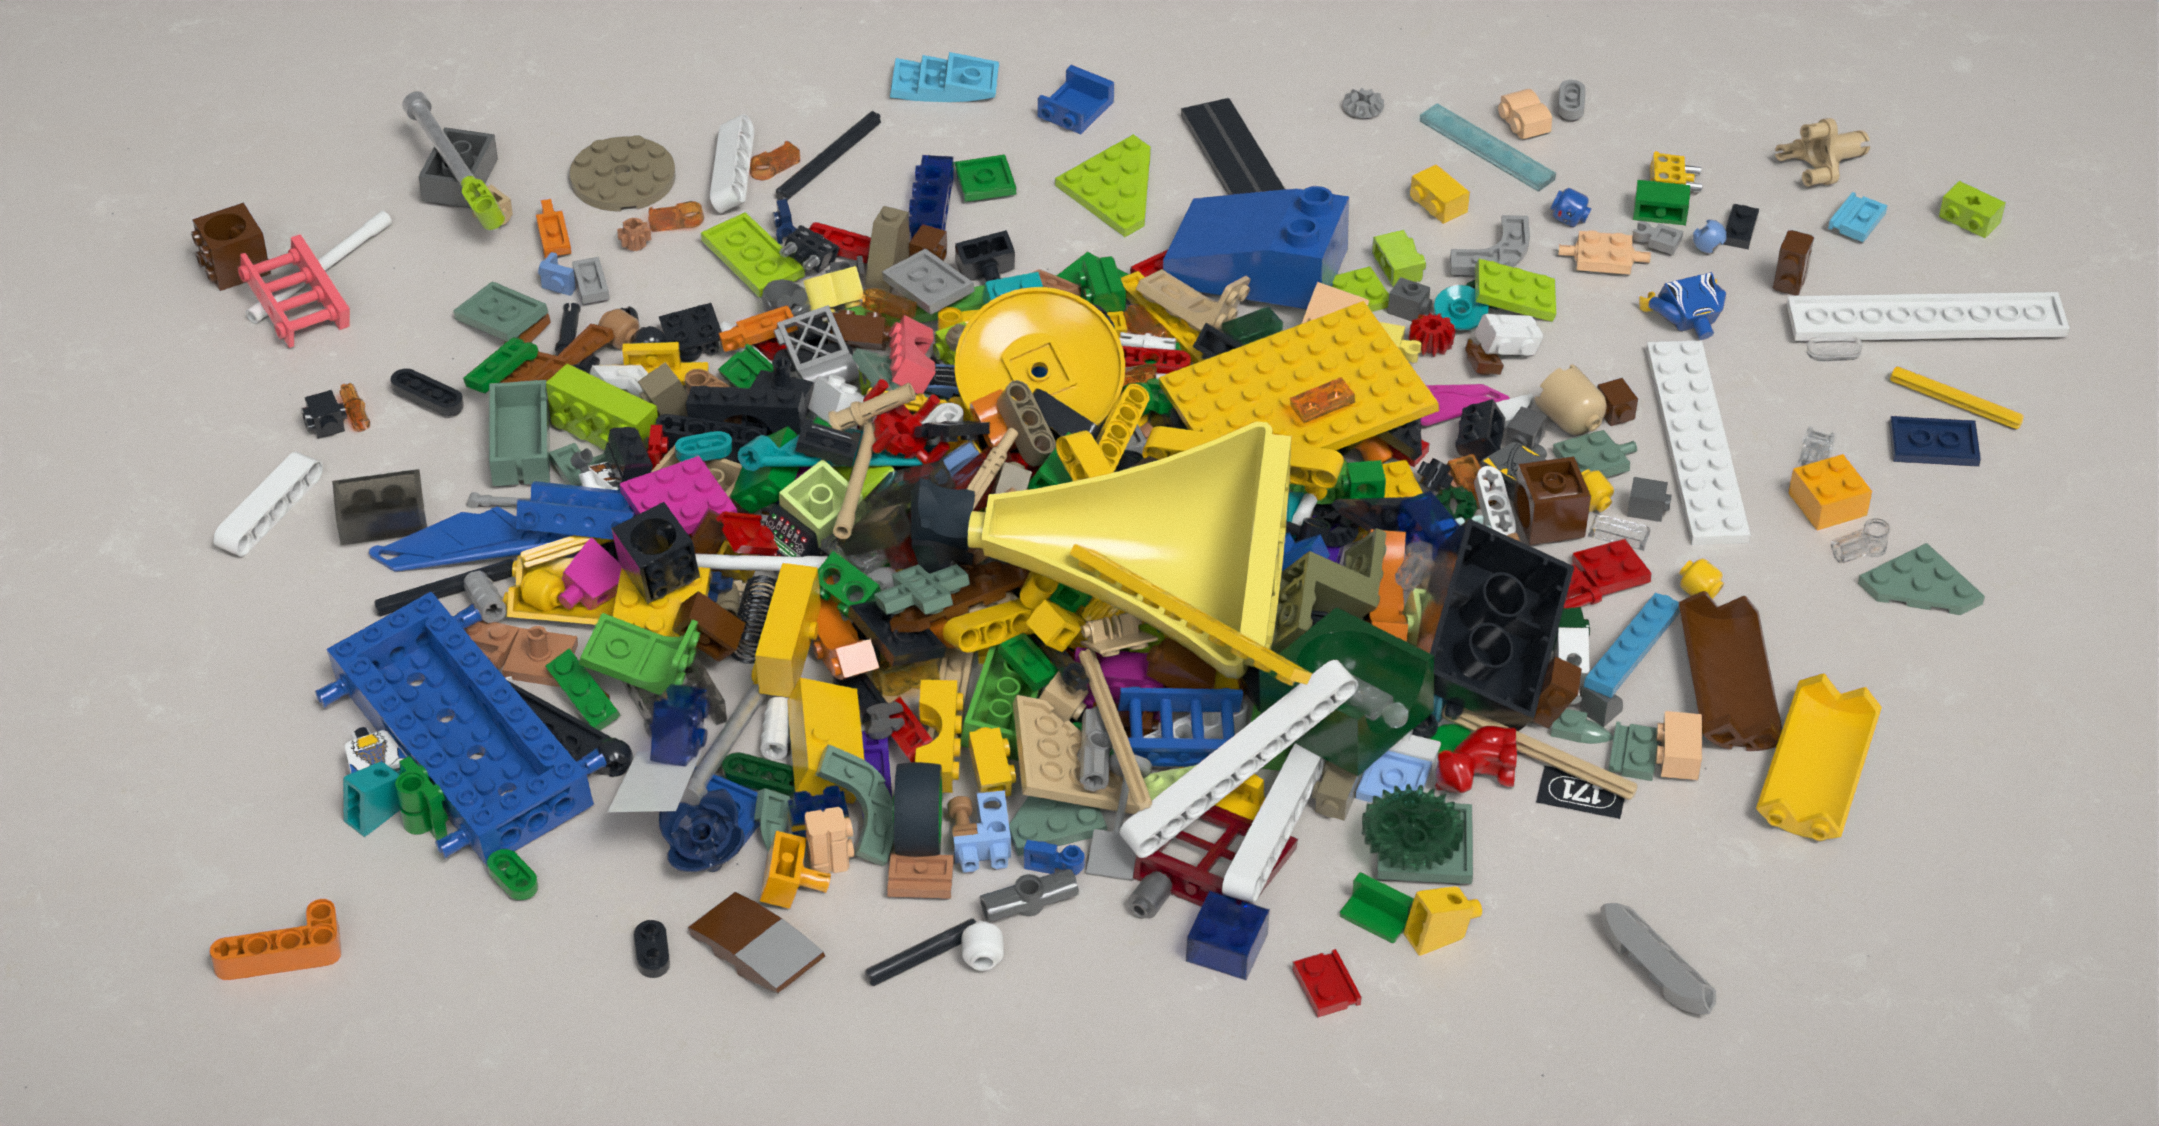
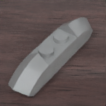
M1619 903L1603 904L1600 907L1603 926L1617 952L1621 955L1629 950L1628 957L1637 965H1644L1650 971L1648 976L1657 985L1663 987V997L1671 1004L1688 1012L1710 1014L1716 1004V990L1631 907Z

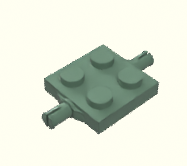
M1605 430L1553 444V453L1557 458L1574 456L1581 472L1587 469L1590 471L1599 470L1605 478L1630 471V461L1625 455L1637 452V445L1634 441L1620 445L1616 444Z

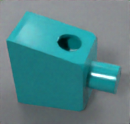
M378 762L343 777L344 822L365 837L399 812L400 805L395 782L401 774V770L395 771L384 762Z

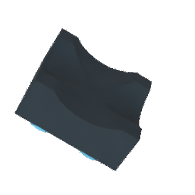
M920 478L911 490V539L936 541L968 551L970 548L968 547V527L975 502V491L947 489L935 485L930 480Z

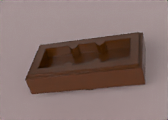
M710 508L707 509L690 536L693 541L695 554L716 555L726 539L722 531L724 524L716 520L720 514Z

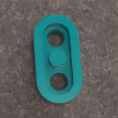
M722 431L682 437L675 443V456L681 462L700 456L702 461L721 459L732 452V438L729 434Z

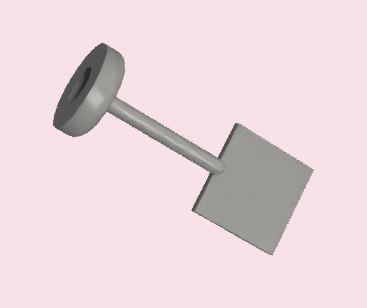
M1113 754L1109 758V769L1115 775L1123 778L1114 831L1094 829L1086 874L1133 881L1136 854L1119 833L1123 825L1129 788L1116 754ZM1134 755L1142 777L1145 778L1150 774L1152 764L1146 758Z

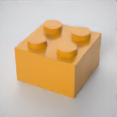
M1844 454L1794 468L1788 494L1818 531L1867 516L1872 490Z

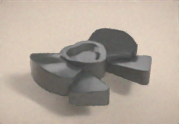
M892 701L890 704L880 703L866 710L872 723L868 729L870 738L884 739L891 735L893 730L898 731L905 724L903 718H889V715L904 710L901 704L896 701Z

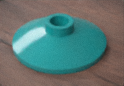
M1454 285L1443 289L1434 301L1435 315L1441 313L1442 318H1450V322L1456 330H1470L1478 327L1482 316L1488 314L1489 310L1488 305L1476 302L1475 288L1465 285Z

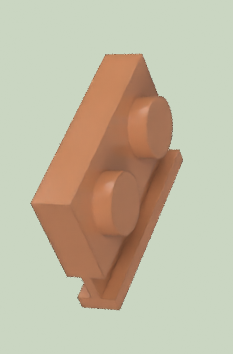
M891 853L887 887L888 897L951 899L954 855L915 857Z

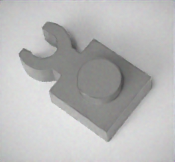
M1639 221L1637 229L1633 230L1632 239L1637 242L1647 241L1649 242V248L1674 255L1682 241L1684 231L1659 223L1654 228L1645 221Z

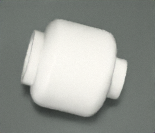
M980 921L968 926L963 931L961 938L962 956L964 962L979 971H986L1002 961L1004 955L1003 935L996 925Z

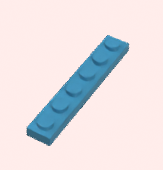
M1655 592L1586 676L1584 687L1612 698L1679 615V602L1673 600L1670 596Z

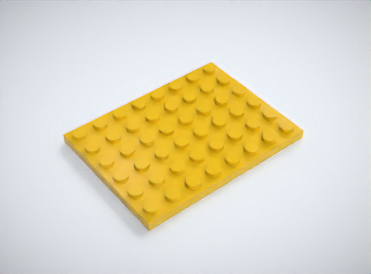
M1364 301L1158 377L1160 387L1188 430L1227 435L1256 421L1267 422L1272 427V434L1291 436V444L1332 450L1341 449L1439 411V403Z

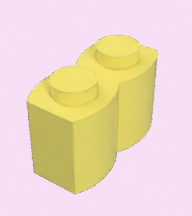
M857 266L803 280L810 301L811 311L829 305L831 312H835L833 306L844 304L846 309L861 305L860 299L865 298Z

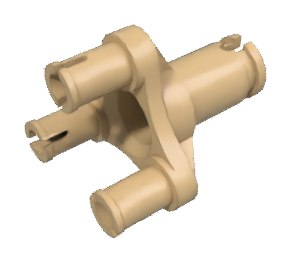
M1825 118L1819 120L1818 123L1802 125L1800 128L1801 139H1796L1793 143L1777 145L1775 151L1783 150V152L1775 153V156L1779 161L1796 158L1810 163L1815 169L1803 171L1802 181L1804 185L1808 187L1821 183L1830 185L1837 183L1839 180V162L1842 159L1863 156L1869 152L1870 146L1861 147V143L1870 141V138L1863 130L1838 134V126L1835 120Z

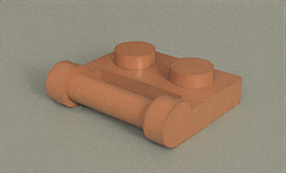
M484 620L466 629L464 628L465 632L497 669H501L504 666L520 629L519 627L496 622L488 623Z

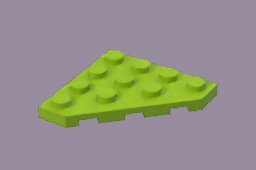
M1133 134L1055 178V186L1119 234L1127 237L1145 226L1151 146Z

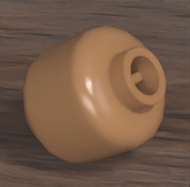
M618 308L604 313L598 324L599 326L612 328L615 338L608 343L618 349H622L623 344H632L634 334L640 329V324L635 317Z

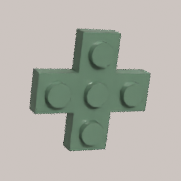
M918 564L891 574L895 586L875 593L874 596L877 606L886 614H898L904 611L906 607L916 605L925 615L936 614L943 611L945 607L953 605L951 594L960 591L962 587L970 585L968 574L957 564L931 574Z

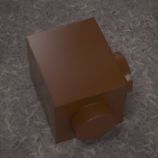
M922 224L909 242V257L927 249L944 261L947 255V231Z
M1623 378L1597 385V388L1602 392L1606 400L1607 408L1604 418L1610 426L1635 419L1638 398Z

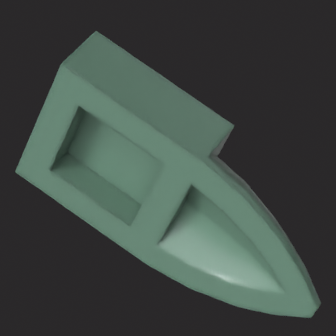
M1565 709L1558 719L1553 722L1551 737L1586 744L1604 743L1614 738L1607 729L1588 720V713Z
M764 788L757 793L754 820L760 822L762 839L769 852L775 832L785 833L790 796Z

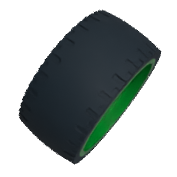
M912 762L897 764L892 811L896 855L914 857L940 855L942 837L941 764Z

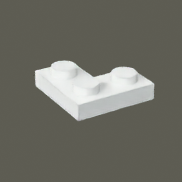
M592 365L590 375L620 389H627L630 394L641 398L639 394L643 390L637 381L648 374L641 365Z

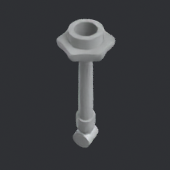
M472 492L467 505L470 508H477L478 505L489 507L492 505H517L518 499L531 500V498L481 496L476 492Z

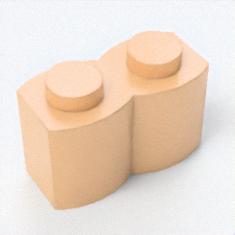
M1525 89L1501 96V103L1498 105L1499 115L1510 124L1512 132L1516 133L1521 139L1551 132L1552 115L1549 109L1543 103H1540L1538 96L1532 89Z

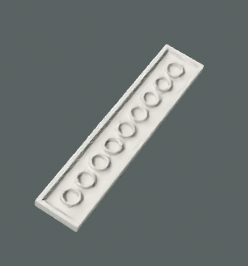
M2058 292L1788 296L1786 303L1795 341L2068 337L2070 329Z
M1702 340L1647 342L1646 353L1691 544L1749 543L1751 534Z

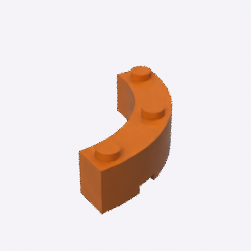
M1368 529L1367 535L1371 533L1373 529ZM1382 530L1387 532L1385 540L1387 550L1382 563L1383 578L1380 582L1378 593L1380 602L1374 611L1365 616V621L1407 642L1408 623L1405 615H1402L1404 591L1403 586L1398 585V567L1404 568L1406 532Z
M830 576L826 583L830 585L835 584L833 577ZM820 598L821 608L817 619L818 635L816 640H812L816 659H822L830 673L839 680L879 669L871 639L859 640L858 634L850 620L843 621L839 610L836 608L838 604L831 599L825 601Z

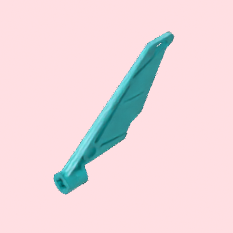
M849 428V429H847V430H844V432H848V433H851V434L853 433V431H854V432L861 433L860 440H859V443H858V447H857V450H856V453H855V457H854V460H853V464H852V466H854L855 459H856V456H857V452H858V449H859V446H860V442H861V439H862L863 431ZM760 435L745 444L738 451L740 464L746 470L755 471L760 467H813L822 459L808 457L803 453L795 451L799 435L781 448L777 447L768 436ZM925 445L923 449L929 453L937 445ZM886 449L881 453L873 452L869 466L924 465L916 457L905 458L906 454L899 452L897 455H894ZM825 460L830 466H844Z

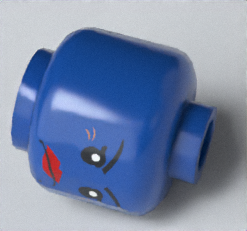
M1566 188L1564 191L1559 190L1550 207L1553 210V218L1570 227H1575L1579 221L1585 223L1591 211V208L1587 207L1588 197L1572 188Z

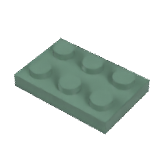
M492 281L454 309L453 313L456 320L502 340L509 341L513 337L517 338L530 326L536 324L549 311L546 303Z

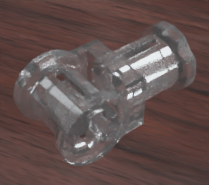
M1808 426L1802 444L1801 459L1797 461L1796 468L1830 458L1837 434L1832 432L1829 435L1813 430V427Z

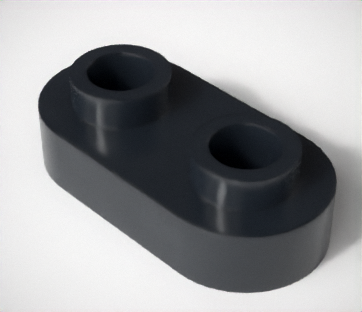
M656 920L643 921L637 925L634 931L638 970L643 976L648 978L661 977L670 968L666 928L661 922Z

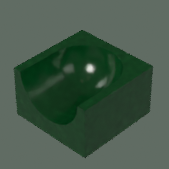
M1337 607L1279 653L1282 657L1312 674L1327 662L1338 660L1358 681L1356 692L1348 700L1293 742L1356 776L1362 774L1434 712V655ZM1260 669L1261 714L1300 683L1294 682L1293 686L1288 685L1275 678L1277 675L1275 671L1271 670L1268 673Z

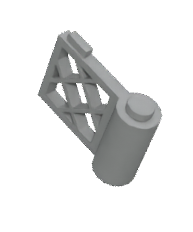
M829 305L777 322L778 329L774 330V334L779 346L785 345L798 377L796 378L812 381L814 386L817 376L828 378L829 375H836L844 378L846 384L859 379L856 362L848 351ZM826 315L829 322L826 331L811 326L814 318ZM796 325L803 328L804 332L800 340L788 336L785 328ZM808 331L822 336L818 348L803 342ZM826 338L837 342L840 350L834 353L822 350ZM800 348L815 353L811 361L800 364L797 357Z

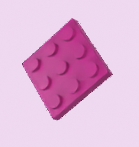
M700 456L620 483V492L636 515L665 502L688 535L693 533L708 508L719 514L723 511L737 513V508Z

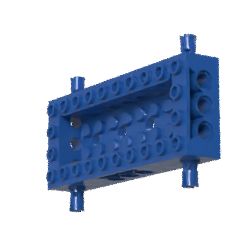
M429 592L327 648L336 681L315 690V695L318 701L322 702L324 708L340 699L341 696L348 695L377 731H387L407 757L410 756L418 766L423 765L429 775L430 782L433 785L438 784L445 797L442 806L448 815V819L457 829L454 833L452 832L435 841L438 851L443 853L444 859H446L451 854L462 849L463 846L469 845L487 866L488 857L493 852L500 849L516 851L593 806L594 802L587 775L605 767L607 764L602 754L599 755L597 748L576 762L465 632L464 628L466 629L482 621V617L478 609L474 608V604L469 605V607L458 612L457 615L452 616L436 596ZM423 680V683L418 686L410 685L413 681ZM446 716L454 717L449 722L440 721L443 717ZM476 753L484 754V756L479 759H470V757ZM513 790L512 792H507L503 796H501L505 791Z

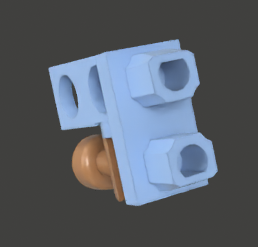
M1005 790L977 793V816L979 823L970 824L969 817L973 812L970 798L957 796L950 799L947 803L949 816L955 819V826L952 829L955 864L960 863L964 873L976 871L979 869V861L990 860L991 867L995 869L1007 868L1008 859L1011 858V835ZM988 801H996L1000 803V807L984 808V804Z

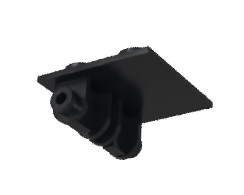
M712 303L658 316L666 336V341L679 342V351L703 346L704 352L709 355H715L718 352L719 333L722 331Z

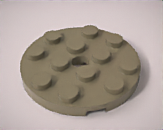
M640 135L595 140L574 158L570 167V180L576 196L592 207L621 212L622 207L636 206L637 209H641L658 202L669 193L676 178L675 163L671 154L662 145L645 139Z

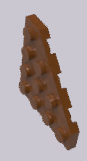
M999 561L984 565H974L973 563L972 565L960 564L959 567L968 574L970 585L962 587L960 591L951 594L953 605L945 607L939 613L926 615L916 605L906 607L904 611L895 614L891 619L892 633L895 629L898 632H920L930 628L931 622L937 621L943 616L948 621L968 613V607H972L981 601L983 605H988L1006 598V592H1010L1016 587L1022 589L1030 570L1010 563L1002 564Z

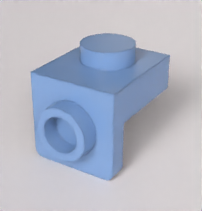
M551 252L539 265L538 274L541 277L542 288L571 296L576 290L574 271L572 268L558 265L557 253Z

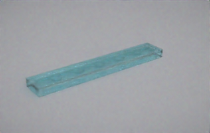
M1438 103L1420 114L1421 123L1538 192L1556 179V172Z

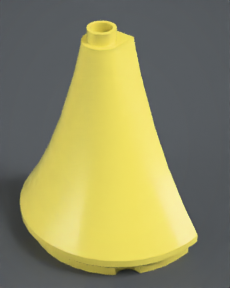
M1256 421L1208 443L1164 459L1115 473L1038 489L989 494L986 512H971L968 527V547L983 549L984 556L1033 571L1110 604L1148 623L1183 645L1225 677L1239 679L1245 675L1248 666L1255 667L1253 665L1254 659L1248 657L1246 660L1230 652L1231 646L1226 644L1223 647L1208 640L1210 634L1205 631L1203 634L1190 630L1186 627L1187 621L1184 619L1176 621L1163 614L1165 611L1163 607L1160 606L1159 609L1143 603L1142 595L1138 594L1136 597L1120 589L1121 583L1116 582V584H1112L1099 577L1100 571L1095 570V572H1091L1078 565L1080 560L1070 555V551L1074 543L1094 549L1271 650L1285 546L1291 465V436L1272 434V427L1267 422Z

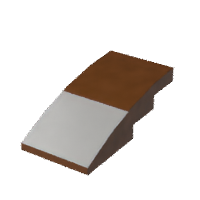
M737 892L731 894L688 927L692 938L710 945L716 957L735 965L739 976L776 993L782 991L826 957L824 951L792 925L759 903Z

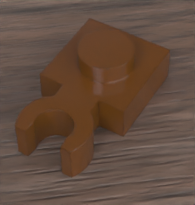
M1468 339L1465 351L1468 353L1467 359L1475 372L1481 375H1501L1504 364L1498 355L1486 354L1481 346L1482 343L1477 345L1471 339Z

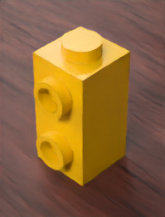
M984 727L974 732H969V752L979 793L1005 790V797L1011 796L1012 784L1016 783V773L1014 765H1008L1007 757L1010 756L1008 739H1002L1000 727L992 729Z

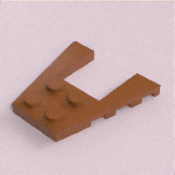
M547 313L517 338L522 339L525 343L532 342L551 323L549 314ZM590 323L558 356L538 351L535 359H527L499 383L546 380L547 382L566 364L575 365L614 339L612 328Z

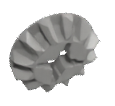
M1363 88L1359 91L1352 89L1350 93L1345 94L1343 108L1354 117L1371 118L1383 111L1384 99L1381 98L1380 93H1374L1372 89L1368 91Z

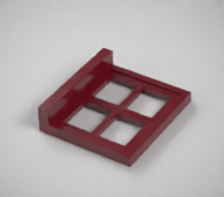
M1214 805L1198 818L1227 829L1215 844L1184 831L1174 836L1177 839L1209 851L1197 866L1162 853L1171 840L1148 857L1140 858L1136 855L1134 879L1142 881L1146 875L1152 872H1161L1172 883V895L1244 925L1251 919L1254 903L1223 895L1224 878L1209 871L1220 857L1233 861L1236 853L1228 850V847L1239 834L1246 836L1253 820ZM1289 837L1260 895L1297 849V838Z

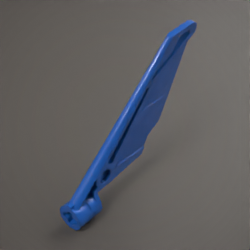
M496 506L481 514L460 512L386 546L375 545L369 549V554L372 559L394 572L517 556L522 551L573 535L516 529V516ZM381 554L397 555V557L386 560L381 557Z

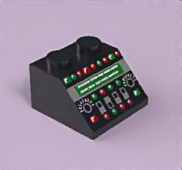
M778 503L774 505L764 524L772 531L774 541L779 548L772 556H821L816 533ZM773 571V572H775V573L777 574V576H778L780 571Z

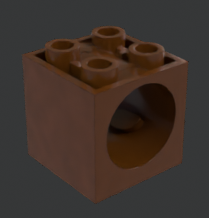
M244 202L192 219L194 231H191V236L195 246L199 249V251L195 252L200 267L205 266L209 282H214L219 291L246 283L241 280L238 273V267L241 266L240 254L246 253L253 265L268 260L263 232ZM268 271V272H265V273H262V274H259V275H260L261 277H264V276L270 275V274H271V271Z
M1575 457L1518 464L1513 506L1529 545L1584 538L1591 495Z

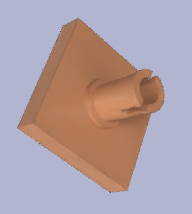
M533 626L530 629L520 628L502 669L505 679L560 687L545 665L569 648L575 654L578 646L577 636L547 632L542 626Z

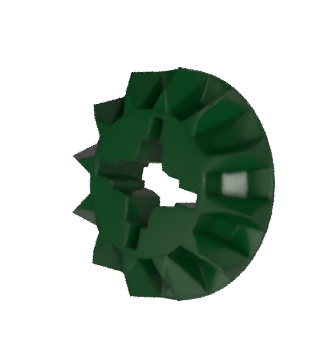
M1450 484L1444 490L1439 489L1438 494L1432 497L1430 508L1438 523L1461 517L1466 521L1468 518L1472 519L1474 517L1477 503L1472 491L1466 490L1463 485L1461 487H1453ZM1452 498H1454V500H1456V503L1458 504L1456 506L1457 509H1455V514H1453V511L1451 510L1450 506H1448L1450 505V501Z

